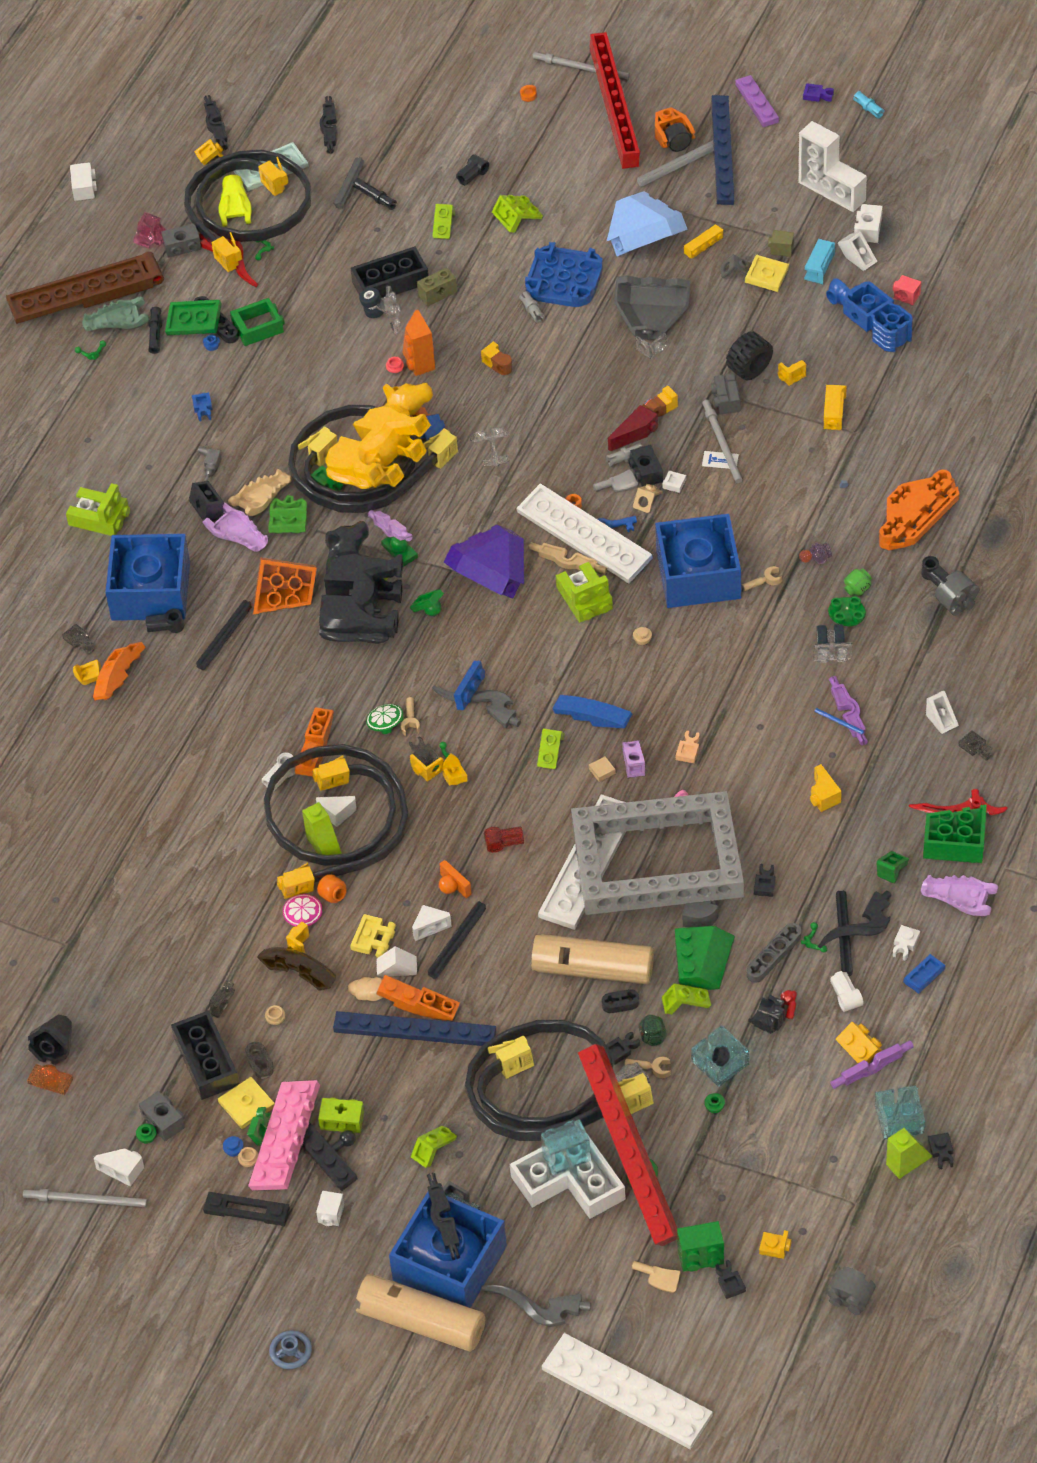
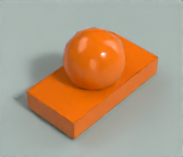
M442 861L439 864L442 876L439 881L441 892L451 894L457 890L465 898H468L471 895V883L447 861Z

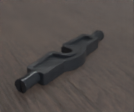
M206 95L204 97L206 102L204 103V108L207 115V129L213 133L216 143L220 144L223 151L224 148L227 150L226 142H228L224 122H219L222 120L221 113L217 108L216 102L211 100L210 95H208V98Z
M326 96L325 103L323 104V115L319 123L320 131L324 135V146H327V153L330 154L331 149L332 154L334 152L333 146H336L337 126L331 124H335L337 120L332 97L329 96L328 101V96Z
M429 1173L427 1178L430 1186L427 1188L432 1203V1223L440 1231L446 1250L449 1249L451 1259L455 1260V1255L459 1259L460 1255L457 1248L459 1246V1239L456 1233L454 1218L440 1217L442 1214L450 1211V1204L442 1184L437 1182L436 1174L432 1173L431 1178Z

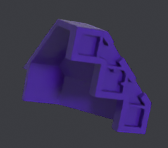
M495 525L484 533H477L460 544L452 545L444 563L454 571L482 586L513 599L520 583L524 584V539L510 529Z

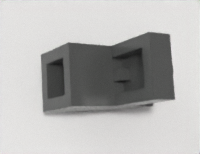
M718 900L686 903L682 914L683 927L712 926L718 919Z

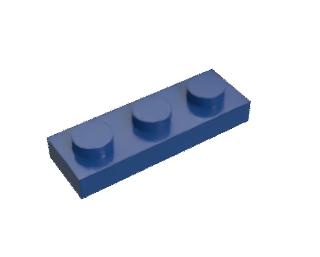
M473 661L454 693L457 710H465L475 691L478 690L481 681L485 678V670L482 667L481 661Z

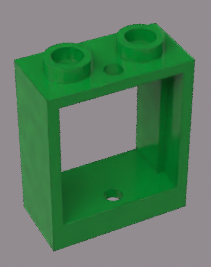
M269 298L230 311L231 322L237 328L238 335L244 346L284 333V318L278 314L276 304H272ZM268 312L273 318L272 321L247 329L243 322Z

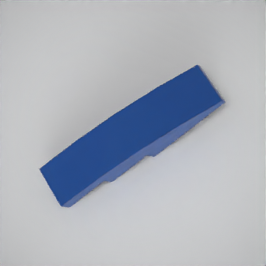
M560 695L552 708L555 714L571 715L574 720L590 721L592 726L625 728L632 716L630 711L611 704L568 695Z

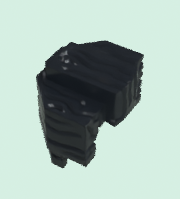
M769 995L768 999L762 997L756 1014L753 1018H749L748 1022L770 1034L779 1031L784 1023L785 1001Z

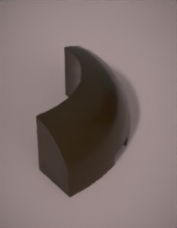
M271 947L264 949L257 956L269 970L288 972L291 969L299 972V977L312 984L319 991L331 988L336 978L335 973L326 965L294 949Z

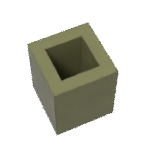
M773 230L772 237L768 238L770 255L791 257L794 247V232Z

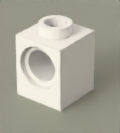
M322 1191L316 1212L318 1223H322L325 1226H339L344 1208L343 1194Z

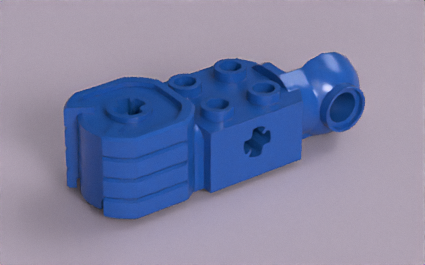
M834 278L831 281L829 290L826 292L828 300L834 305H843V314L866 332L872 329V341L884 351L895 352L896 347L902 346L906 341H912V315L900 305H895L894 300L870 281L863 282L849 289L839 279Z

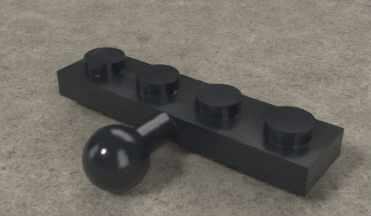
M309 1122L303 1138V1144L301 1145L341 1191L358 1179L357 1175L336 1153L344 1146H352L356 1141L355 1134L350 1130H345L340 1134L339 1140L330 1146Z

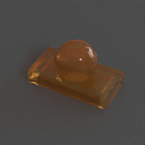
M35 1064L27 1082L30 1085L65 1095L73 1080V1076L58 1071L54 1065L47 1064L41 1066Z

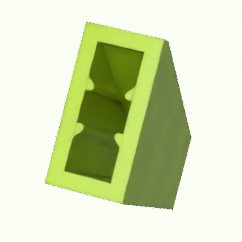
M320 802L302 810L306 838L315 851L322 855L342 854L330 817Z
M905 1128L887 1139L886 1165L899 1179L932 1158L930 1152Z

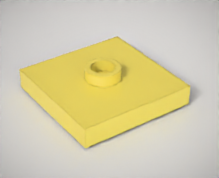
M756 255L745 277V283L778 292L789 269V264Z
M249 1077L218 1098L219 1104L241 1129L251 1124L252 1118L256 1117L258 1107H266L265 1113H267L275 1105L252 1077Z

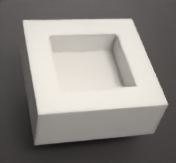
M669 471L662 483L663 489L680 493L686 481V475Z

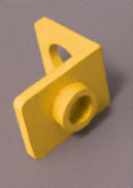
M413 754L410 755L413 771L418 776L421 775L427 782L443 771L444 760L442 757L426 767ZM436 765H439V767L437 768V770L434 771V772H432L433 768H434Z

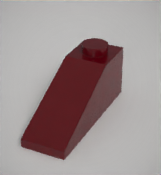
M639 405L608 437V450L619 449L644 439L652 432H655L658 428V414Z

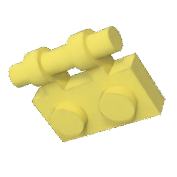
M364 914L350 945L351 950L370 955L373 948L377 949L375 956L377 958L389 949L388 944L390 939L394 937L396 924L389 922L387 927L382 926V918ZM378 934L383 935L381 941L376 940Z

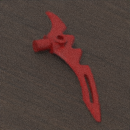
M973 789L971 790L972 797L957 805L937 806L929 803L909 804V807L928 813L940 812L942 810L958 812L966 807H970V810L980 808V805H986L987 803L983 797H980L979 790ZM987 804L986 812L989 815H996L1005 812L1008 807H993Z

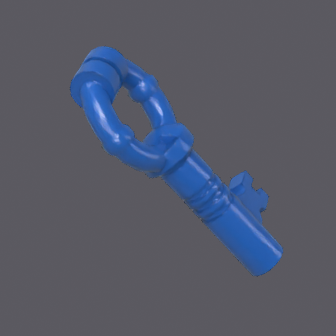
M636 516L613 521L605 518L597 519L602 523H606L611 529L626 525L627 532H630V530L634 531L633 524L637 523Z

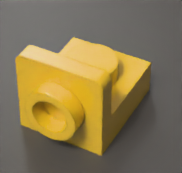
M211 139L194 151L203 165H206L217 155L219 157L224 156L222 154L223 148L218 142L215 144Z
M800 360L787 368L781 362L778 364V377L790 386L806 377V363Z
M784 1230L783 1236L763 1232L759 1254L784 1259L786 1251L790 1252L792 1239H788V1231Z

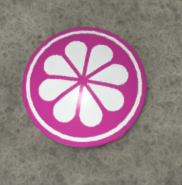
M308 894L291 897L283 907L284 919L290 925L296 927L301 921L310 926L317 922L323 914L320 901Z

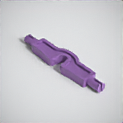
M836 676L830 677L831 693L835 699L837 709L839 711L851 710L843 714V721L864 731L863 734L849 729L853 738H858L860 745H863V743L866 745L868 740L864 735L865 727L860 718L858 703L849 696L844 684H839Z
M909 1040L902 1045L895 1044L875 1054L874 1060L870 1064L865 1060L842 1072L841 1076L837 1079L830 1081L833 1089L843 1084L847 1086L863 1077L877 1073L887 1064L901 1058L904 1052L914 1048L913 1043Z

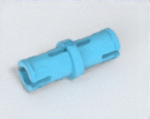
M861 91L854 95L853 100L859 103L865 111H869L877 119L883 116L884 109L879 107L872 98L869 99Z

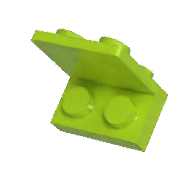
M500 195L492 210V213L504 227L515 233L522 218L542 219L543 217L539 209L524 195Z

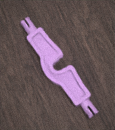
M370 510L368 512V517L372 518L374 524L381 528L388 537L394 536L400 541L412 540V535L407 532L406 527L396 519L391 520L389 515L381 511L374 512Z

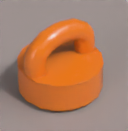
M525 85L520 89V98L523 101L531 102L536 99L537 90L534 85Z

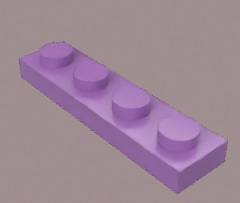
M751 75L735 80V85L763 127L779 122V117Z

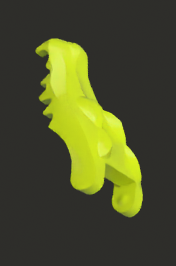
M233 174L225 176L222 181L223 190L218 206L222 226H228L227 218L245 216L246 224H251L252 205L243 187L241 177Z

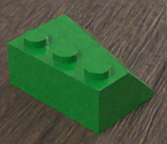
M987 804L980 805V808L971 810L970 807L962 808V811L958 812L947 810L927 813L923 858L982 863Z
M716 926L675 928L679 984L707 990L720 989L735 936Z

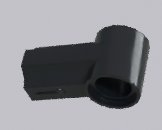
M473 154L468 159L467 165L456 174V178L460 184L465 186L479 174H486L490 164L483 158Z
M927 556L923 559L922 577L926 580H931L937 587L940 583L944 584L949 574L939 565V560L934 556Z
M170 609L165 614L145 617L147 632L169 630L172 633H179L185 626L181 612L178 609Z

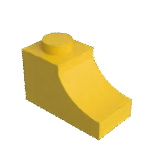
M822 764L814 768L816 784L811 787L810 801L813 806H817L823 812L841 803V790Z

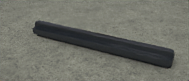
M243 600L196 662L198 669H206L252 608L250 601Z
M844 890L837 891L836 906L839 927L849 925L847 892ZM850 936L839 937L841 971L847 972L848 976H851L853 969Z
M476 902L429 968V977L433 979L438 978L486 910L484 903Z

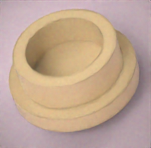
M639 627L633 632V639L639 645L649 643L652 638V632L646 627Z
M273 1005L267 1009L265 1019L271 1025H278L284 1021L285 1011L280 1006Z
M251 1147L243 1148L238 1154L239 1163L244 1167L254 1166L257 1161L258 1152Z

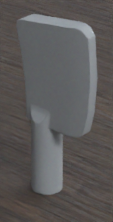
M629 469L608 480L595 483L593 487L595 491L612 486L615 492H621L637 487L638 482Z

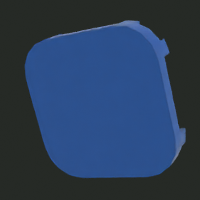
M549 242L548 246L540 249L537 247L528 277L525 276V289L530 293L533 300L570 307H581L590 303L595 295L603 270L602 258L596 253L595 249L589 248L588 252L558 248L556 247V242Z

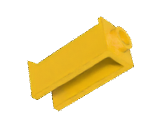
M826 385L823 429L842 430L843 404L846 398L847 386Z

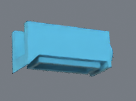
M818 239L805 265L807 273L804 280L823 284V277L833 256H835L834 242Z

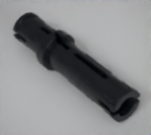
M360 178L354 180L353 187L374 199L377 204H382L389 210H393L396 207L397 201L387 196L384 191L377 190Z
M152 307L150 309L151 314L148 321V326L150 327L148 351L152 354H157L160 351L162 310L159 307Z

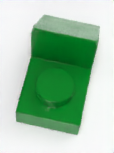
M890 851L877 860L878 877L895 884L899 871L907 866L909 858Z

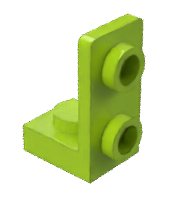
M435 205L433 238L450 239L452 216H455L453 205Z
M550 729L542 730L537 761L538 767L556 769L560 742L564 741L565 733Z
M673 984L661 997L665 1014L672 1015L681 1004L704 1008L711 1006L707 989Z
M444 1126L423 1134L417 1138L411 1158L425 1168H428L432 1165L437 1149L455 1141L457 1135Z

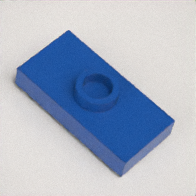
M930 954L904 978L903 983L919 994L945 970L946 965Z

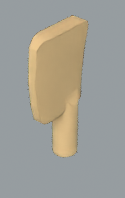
M637 1261L633 1262L632 1269L650 1275L648 1283L651 1286L671 1293L677 1291L680 1271L657 1266L652 1267Z

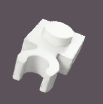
M901 925L894 940V945L896 946L893 949V957H896V954L901 952L905 961L908 958V949L914 950L920 936V931Z

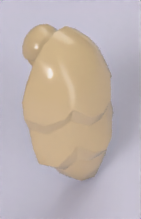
M362 977L359 980L352 981L348 985V991L356 996L358 1000L377 1001L383 998L376 994L383 978Z

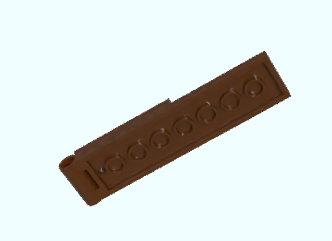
M145 252L136 257L6 295V300L14 320L18 324L82 304L84 308H88L153 288V285L161 284L164 281V276L152 252Z

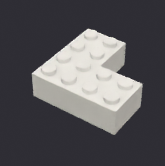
M811 121L799 132V183L854 212L866 201L867 176L839 161V135Z
M583 1128L561 1136L510 1164L511 1178L532 1208L566 1189L570 1190L589 1219L626 1200L625 1186Z

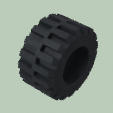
M754 331L744 333L729 349L726 356L727 367L743 380H752L759 376L769 365L773 355V346Z

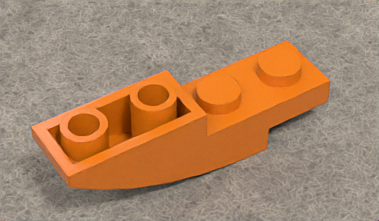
M142 642L115 649L110 654L97 678L93 694L94 700L109 699L113 696L115 689L124 684L123 681L128 677L126 670L130 668L132 661L141 656L140 653L145 649Z
M315 707L305 733V742L301 752L318 746H327L334 710ZM323 757L310 759L296 766L295 774L312 776L313 769L321 765Z
M384 975L376 993L393 1001V1006L399 1009L440 1020L452 1021L460 1004L458 1001L425 987L420 990L387 975Z

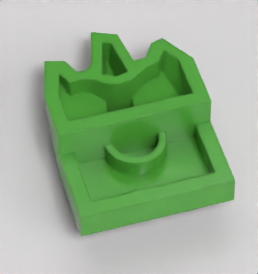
M287 495L283 501L274 498L269 510V533L306 532L307 502L303 498L294 501L291 495Z

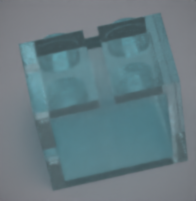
M721 1025L708 1035V1040L704 1038L691 1048V1061L703 1073L706 1072V1076L720 1087L749 1065V1050ZM725 1046L728 1048L730 1058L728 1063L720 1067L713 1063L712 1054L716 1047Z
M916 1085L898 1088L897 1103H894V1089L875 1092V1109L883 1140H887L903 1128L912 1135L925 1132V1117L920 1105Z
M580 1119L569 1121L555 1129H548L541 1134L543 1158L552 1176L570 1169L562 1153L563 1151H566L573 1167L591 1161L590 1139Z

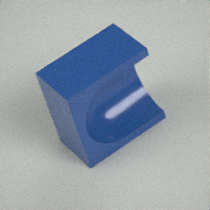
M729 514L655 523L656 553L667 608L741 599V568Z
M185 534L111 536L105 592L111 621L146 620V616L165 614L170 609H178L183 620L185 619L190 573V557Z
M427 1192L389 1254L392 1279L402 1285L471 1308L482 1286H484L507 1247L504 1220L446 1196L451 1209L440 1217L454 1218L456 1233L459 1239V1246L457 1248L460 1258L457 1259L455 1255V1260H452L449 1249L446 1250L440 1231L432 1223V1203Z

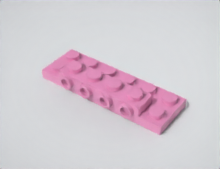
M317 1080L281 1083L248 1185L252 1191L288 1189L320 1088Z

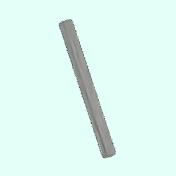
M713 140L638 177L637 183L640 187H643L713 152Z

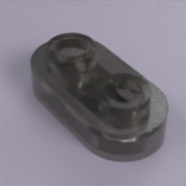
M260 1042L249 1043L245 1048V1055L254 1074L262 1079L270 1077L274 1072V1066L264 1045Z

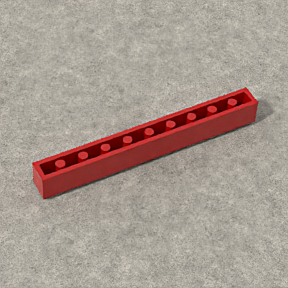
M607 32L590 34L589 49L622 169L639 167L640 151Z
M594 1044L578 1052V1055L653 1241L656 1245L664 1246L677 1240L676 1223L603 1046Z

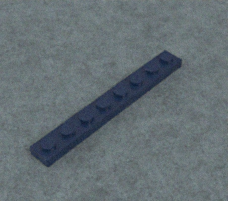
M712 95L711 110L716 203L734 205L729 96Z
M336 1011L333 1031L335 1033L482 1046L495 1037L496 1026Z

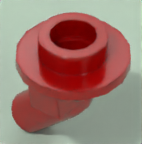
M787 990L780 995V999L785 1001L784 1005H788L785 1018L793 1019L796 1009L795 1000L797 992Z

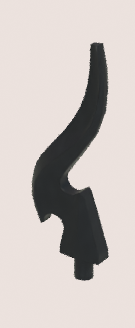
M887 890L883 894L877 891L874 892L862 914V917L870 921L869 923L849 924L834 928L822 939L818 947L821 949L828 942L843 936H873L883 932L891 917H884L881 911L889 907L890 903L887 900L891 897V893Z

